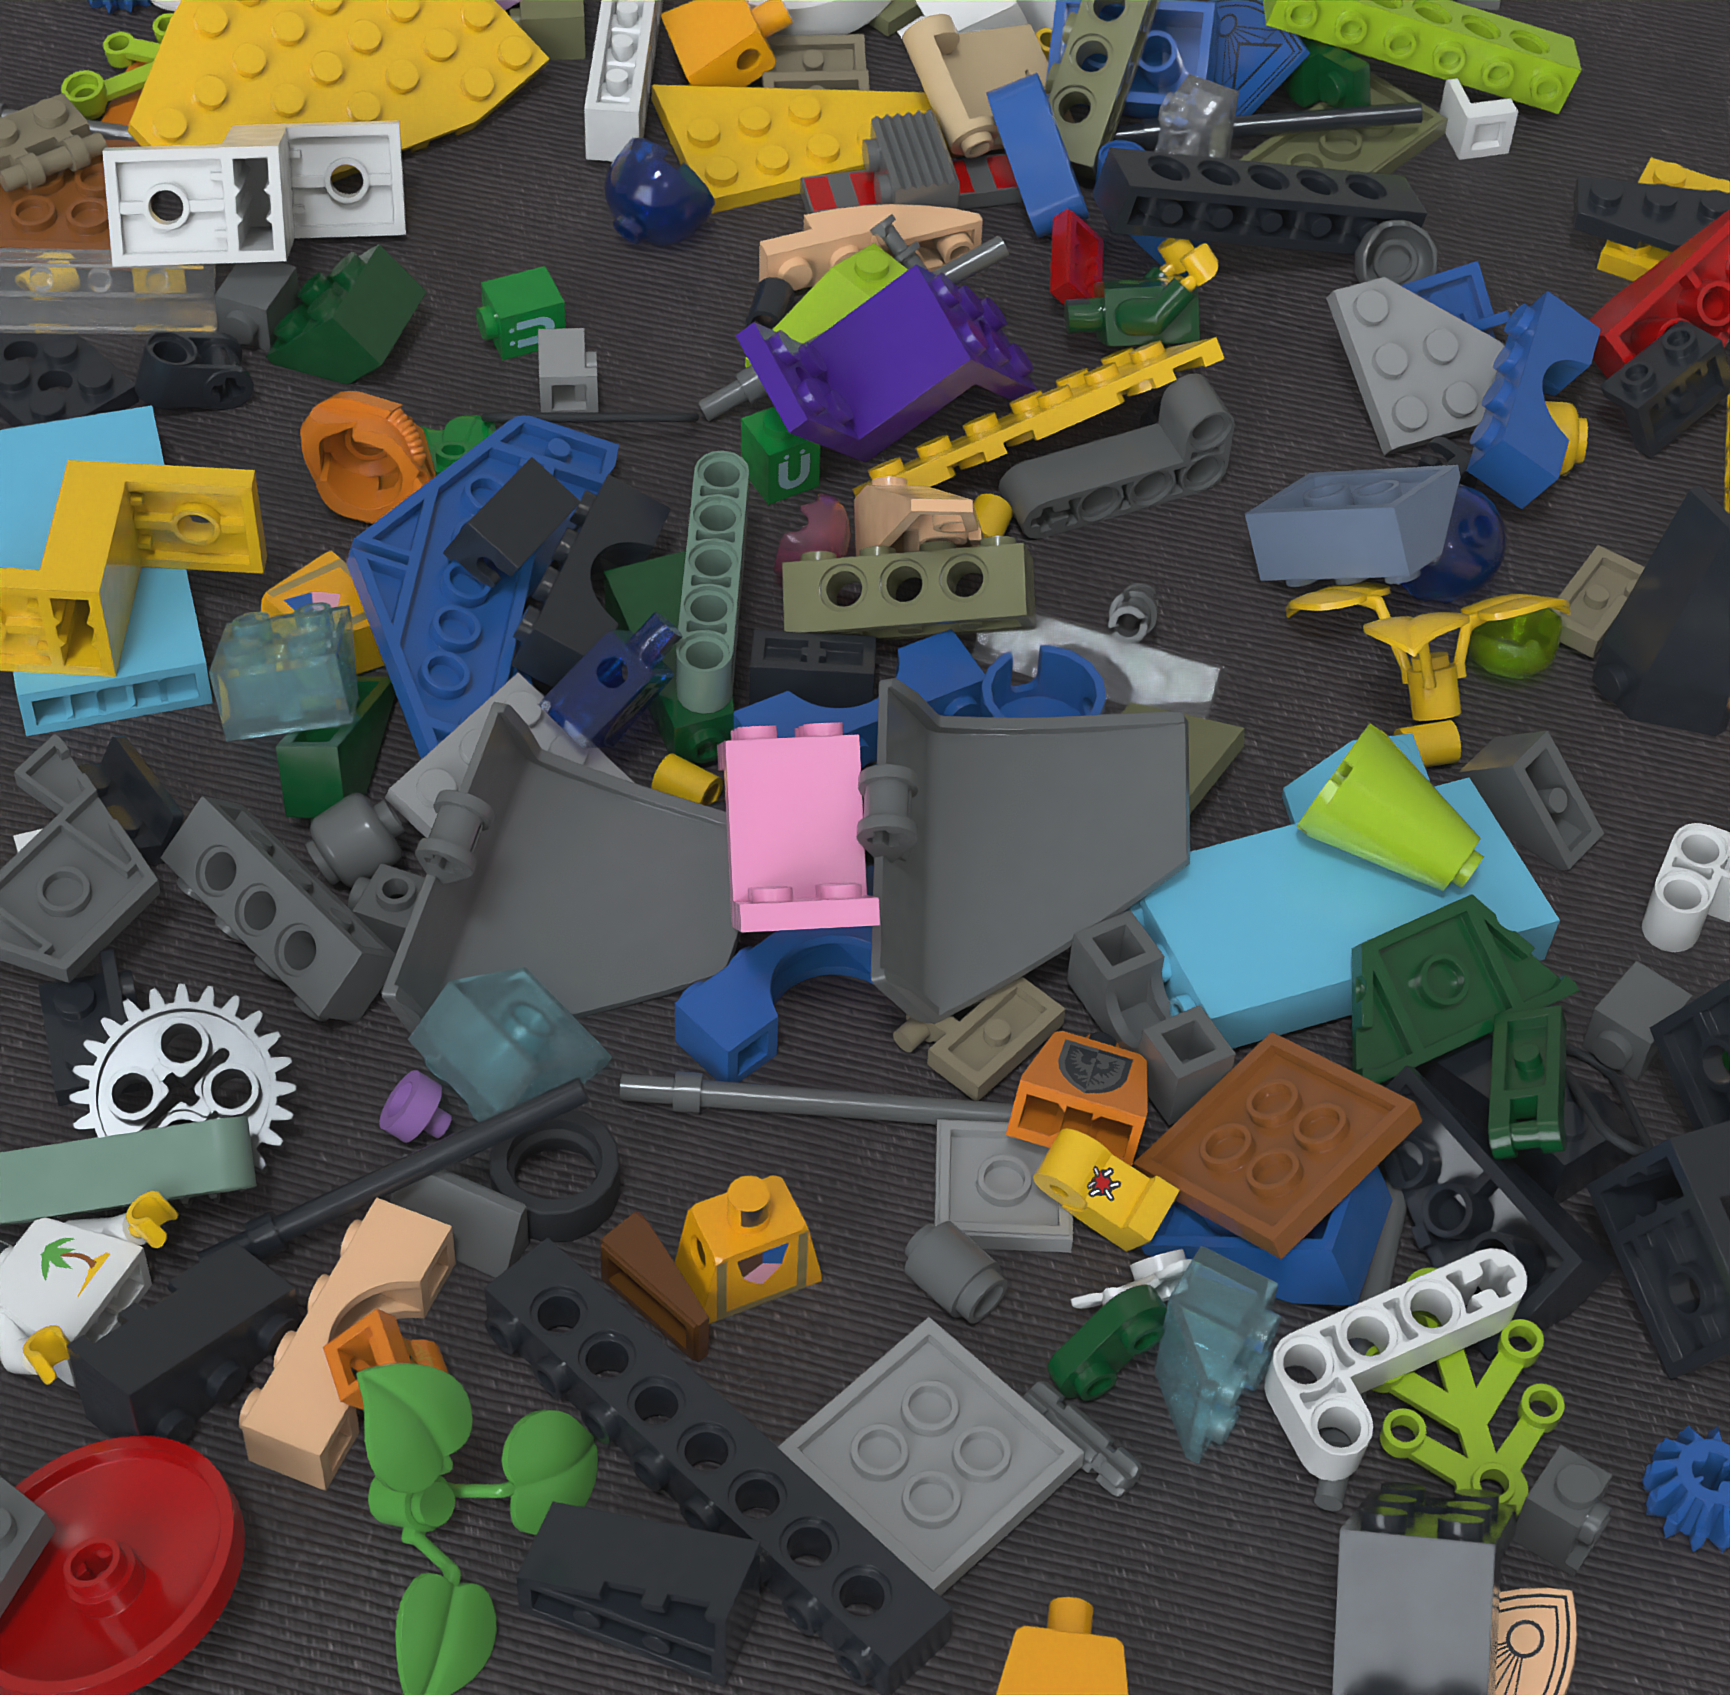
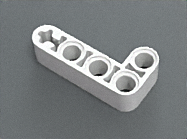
M1692 823L1679 828L1672 839L1642 920V931L1645 938L1655 947L1669 952H1681L1693 947L1699 938L1707 914L1730 922V832L1707 824Z
M1493 1248L1475 1252L1294 1331L1280 1340L1274 1350L1265 1377L1264 1390L1269 1404L1300 1461L1311 1474L1320 1479L1336 1481L1347 1478L1357 1470L1373 1432V1421L1367 1406L1360 1396L1361 1393L1495 1335L1509 1325L1527 1287L1526 1272L1515 1256L1504 1250ZM1477 1286H1479L1482 1292L1474 1295ZM1418 1310L1428 1311L1439 1319L1442 1327L1434 1329L1424 1327L1417 1323L1412 1317L1411 1312ZM1357 1337L1367 1339L1375 1344L1380 1354L1375 1356L1361 1355L1353 1350L1348 1340ZM1293 1365L1304 1366L1312 1371L1317 1378V1382L1307 1385L1299 1384L1290 1379L1285 1373L1284 1368ZM1326 1427L1338 1428L1347 1434L1352 1445L1344 1448L1333 1447L1322 1439L1318 1430Z

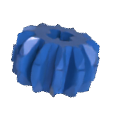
M1688 1425L1683 1431L1679 1432L1676 1441L1665 1438L1663 1442L1656 1446L1652 1456L1653 1462L1648 1464L1642 1476V1489L1650 1493L1645 1503L1647 1507L1646 1515L1667 1518L1663 1526L1664 1537L1668 1538L1679 1532L1688 1535L1692 1552L1702 1548L1706 1538H1708L1723 1553L1730 1547V1445L1722 1442L1719 1426L1710 1430L1706 1438L1703 1439Z

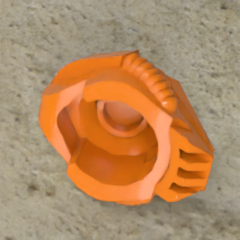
M341 391L317 404L302 423L300 436L305 463L316 483V488L322 500L337 514L358 520L359 522H365L366 524H374L436 477L424 429L415 424L412 417L404 413L403 409H401L402 404L363 392Z

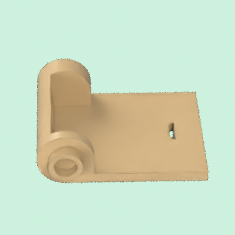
M935 14L917 21L902 36L906 50L953 154H964L967 158H974L987 153L989 150L1004 148L986 92L1034 73H1038L1045 89L1048 62L1031 24L958 33L950 15ZM1068 109L1064 120L1069 123H1075Z

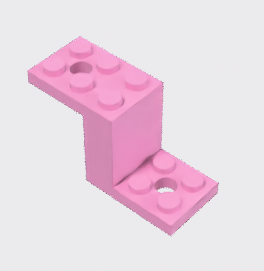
M843 723L803 724V726L795 728V738H777V726L737 727V729L731 731V740L717 745L718 771L724 770L732 927L740 932L880 925L879 897L867 895L865 848L859 844L856 838L857 824L863 819L862 795L858 790V776L861 772L859 735H843Z

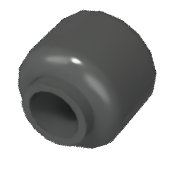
M353 793L311 821L310 833L312 839L306 842L305 846L313 861L331 885L335 886L342 882L344 885L352 888L356 880L361 876L372 879L381 863L393 867L401 860L402 849L396 837L404 833L406 829L385 799L374 805L367 796L361 793Z

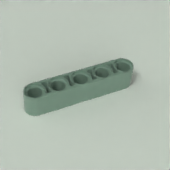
M713 451L702 456L697 461L694 469L678 636L682 634L683 637L676 644L677 698L683 707L692 712L702 714L714 713L723 709L730 702L733 694L748 524L749 469L748 464L741 456L728 451Z
M248 1117L220 1118L0 1152V1227L34 1222L44 1217L54 1219L130 1207L134 1200L149 1191H158L166 1201L256 1187Z

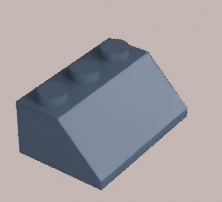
M1458 465L1316 472L1305 475L1245 513L1260 580H1285L1287 586L1298 587L1311 584L1319 579H1334L1336 585L1343 586L1356 584L1373 577H1384L1387 584H1400L1418 578L1421 575V568L1442 555L1460 481Z

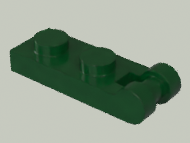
M1561 1005L1495 1014L1488 1123L1490 1145L1495 1160L1515 1158L1518 1156V1150L1541 1147L1544 1154L1566 1151L1564 1106L1567 1024ZM1522 1118H1524V1119H1535V1118H1537V1120L1516 1122V1119H1522Z

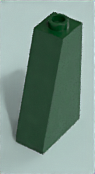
M686 551L604 571L605 611L618 623L614 633L640 691L642 692L649 683H665L646 705L668 754L673 753L693 764L707 763L717 759V745L724 741H730L731 731L734 728L733 694L730 702L723 709L714 713L702 714L690 711L683 707L677 698L676 645L666 656L659 653L660 649L674 634L678 635Z

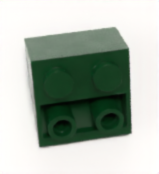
M380 244L360 256L355 252H351L334 267L329 275L324 276L321 272L316 273L301 287L297 294L301 302L296 309L285 315L275 327L273 333L278 338L269 350L266 358L273 365L348 385L383 364L427 291Z

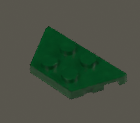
M1473 894L1468 895L1351 948L1353 1072L1379 1084L1397 1076L1406 1065L1414 1068L1494 1031L1495 1014L1544 1008L1579 992L1576 983L1566 974L1561 977L1555 975L1531 954L1535 947L1516 931L1504 928L1497 920L1496 914Z

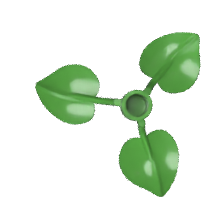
M392 1363L363 1369L356 1374L364 1406L366 1451L371 1468L375 1474L368 1493L369 1508L373 1517L380 1523L404 1528L401 1537L402 1541L406 1544L415 1545L443 1573V1576L423 1573L415 1577L401 1600L396 1621V1656L400 1684L404 1695H451L473 1680L487 1663L495 1643L496 1614L488 1592L478 1584L460 1583L461 1571L459 1567L425 1536L426 1532L437 1529L449 1520L454 1510L455 1498H505L511 1496L510 1512L514 1526L521 1532L537 1535L552 1502L586 1506L592 1494L598 1470V1451L594 1443L595 1438L582 1424L567 1413L547 1409L534 1411L520 1419L506 1439L502 1454V1465L508 1482L501 1484H456L447 1482L441 1475L452 1471L453 1462L449 1455L456 1452L466 1443L472 1430L471 1404L466 1391L453 1376L434 1367L412 1363Z

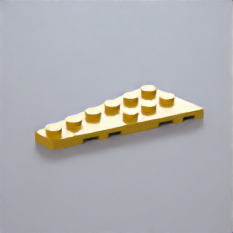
M652 85L651 95L653 105L703 215L799 194L800 177L865 170L862 142L864 139H870L871 120L876 115L882 119L887 114L894 117L897 113L904 116L907 112L914 115L918 111H921L923 114L929 109L933 111L925 92ZM942 132L951 159L965 156L964 154L957 155L951 152Z
M1216 337L1165 349L1161 340L1149 343L1135 350L1133 347L1122 349L1102 358L1103 366L1089 372L1085 368L1056 380L1057 388L1042 393L1041 390L1035 391L1010 402L1012 413L997 419L995 412L967 422L963 425L966 435L950 441L948 435H943L916 447L919 456L916 459L903 464L901 458L898 457L869 469L868 473L871 480L852 490L855 497H857L866 485H871L872 480L881 477L905 478L907 486H934L955 476L956 473L953 467L959 465L960 469H966L1007 454L1004 443H1006L1007 447L1033 438L1035 440L1042 439L1122 404L1125 401L1123 395L1126 393L1127 396H1133L1153 388L1157 389L1177 380L1174 372L1200 366H1210L1225 359Z

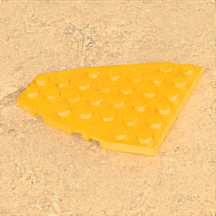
M181 0L170 19L127 132L142 147L222 144L232 125L400 120L402 151L411 149L414 152L427 147L429 142L453 132L460 135L474 129L541 72L548 64L550 58L495 0ZM340 165L333 170L331 181H337L360 171L352 165Z

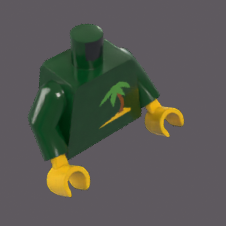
M1167 238L1157 248L1166 262L1159 269L1153 266L1143 278L1096 282L1094 283V298L1066 299L1064 303L1067 334L1096 332L1097 340L1106 346L1147 345L1161 340L1162 344L1200 341L1198 286L1216 275L1218 260L1206 243L1194 248L1190 240ZM1186 270L1189 274L1187 277L1178 275L1180 273L1185 272Z

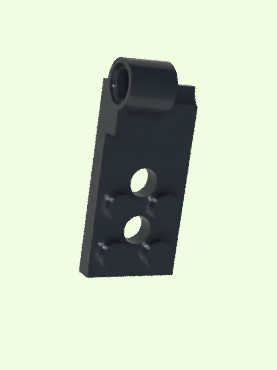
M3 276L0 277L1 418L15 428L126 410L140 402L135 392V383L17 281L14 279L11 281L7 280ZM21 357L34 358L32 361L28 363L15 360ZM53 387L69 388L62 393L48 390Z

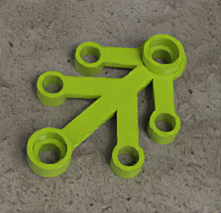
M174 13L163 14L154 20L152 28L157 43L133 38L127 32L113 33L104 40L103 49L111 66L125 68L136 61L148 64L104 81L98 73L89 70L75 72L63 81L61 92L86 120H94L103 115L108 101L144 87Z
M1438 1268L1419 1269L1410 1275L1406 1283ZM1418 1310L1411 1312L1412 1317L1417 1323L1424 1327L1433 1329L1442 1327L1439 1319L1428 1311ZM1524 1319L1510 1321L1499 1337L1497 1343L1498 1353L1477 1387L1475 1386L1463 1348L1436 1360L1445 1390L1413 1371L1371 1389L1379 1393L1389 1392L1458 1433L1465 1456L1426 1436V1425L1422 1417L1415 1411L1405 1408L1393 1410L1386 1416L1380 1431V1442L1384 1450L1393 1457L1413 1460L1454 1485L1455 1490H1483L1480 1481L1484 1479L1497 1481L1503 1486L1505 1491L1503 1495L1499 1496V1503L1517 1505V1518L1528 1495V1484L1521 1469L1542 1435L1552 1431L1558 1425L1565 1408L1564 1399L1557 1389L1547 1384H1534L1527 1388L1522 1395L1517 1409L1519 1421L1497 1453L1492 1442L1488 1424L1522 1369L1533 1365L1537 1361L1544 1344L1543 1334L1539 1327L1533 1322ZM1513 1336H1521L1530 1342L1532 1350L1527 1352L1518 1351L1510 1345L1508 1339ZM1374 1345L1366 1352L1365 1356L1379 1355V1349ZM1534 1400L1543 1401L1551 1407L1553 1414L1548 1417L1538 1416L1530 1409L1529 1403ZM1397 1425L1406 1426L1413 1431L1415 1439L1410 1442L1399 1441L1392 1435L1390 1429Z

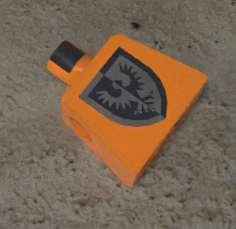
M1065 1031L1054 1032L1021 1076L1005 1135L1050 1148L1061 1129L1077 1130L1096 1139L1111 1154L1132 1167L1148 1113L1147 1059L1141 1054L1120 1048L1118 1042L1106 1033L1095 1032L1082 1037Z

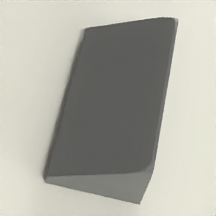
M443 1169L391 1194L390 1203L451 1225L456 1261L491 1277L497 1278L515 1264L529 1245L527 1207L524 1203Z

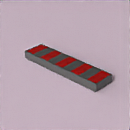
M1007 153L952 159L960 182L958 210L1022 202V196ZM859 170L800 177V194L806 213L811 214L839 208L877 205L874 192L875 172Z

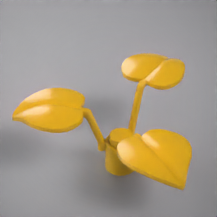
M1359 582L1343 586L1332 585L1288 602L1285 609L1287 618H1290L1299 610L1324 611L1357 604L1375 610L1379 620L1364 624L1363 631L1365 634L1391 646L1401 669L1402 684H1408L1412 719L1416 721L1446 719L1462 713L1458 679L1467 677L1465 661L1470 636L1476 627L1487 621L1512 618L1544 608H1552L1568 615L1571 613L1570 603L1564 599L1530 594H1508L1461 608V613L1434 612L1421 614L1414 618L1411 616L1391 617L1381 597L1391 594L1390 586L1371 582ZM1460 627L1453 663H1449L1447 652L1430 653V641ZM1407 653L1413 656L1411 657L1412 665L1409 661Z

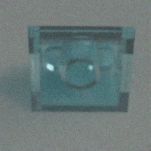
M526 967L449 980L408 1039L425 1058L427 1068L438 1078L447 1081L468 1103L469 1112L478 1122L576 1077H579L584 1084L603 1069L612 1058L601 1044Z

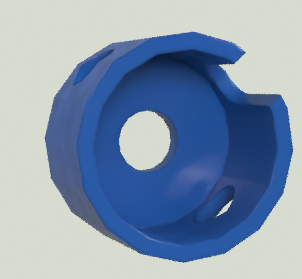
M1040 645L1037 675L1031 682L1017 686L1011 685L1013 656L1010 651L1004 653L988 667L981 686L979 717H1067L1104 715L1106 692L1104 681L1092 663L1072 650L1052 645Z

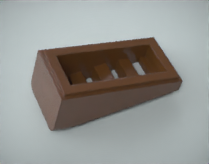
M635 1211L601 1238V1279L690 1359L699 1363L708 1355L709 1316L647 1219L641 1212Z

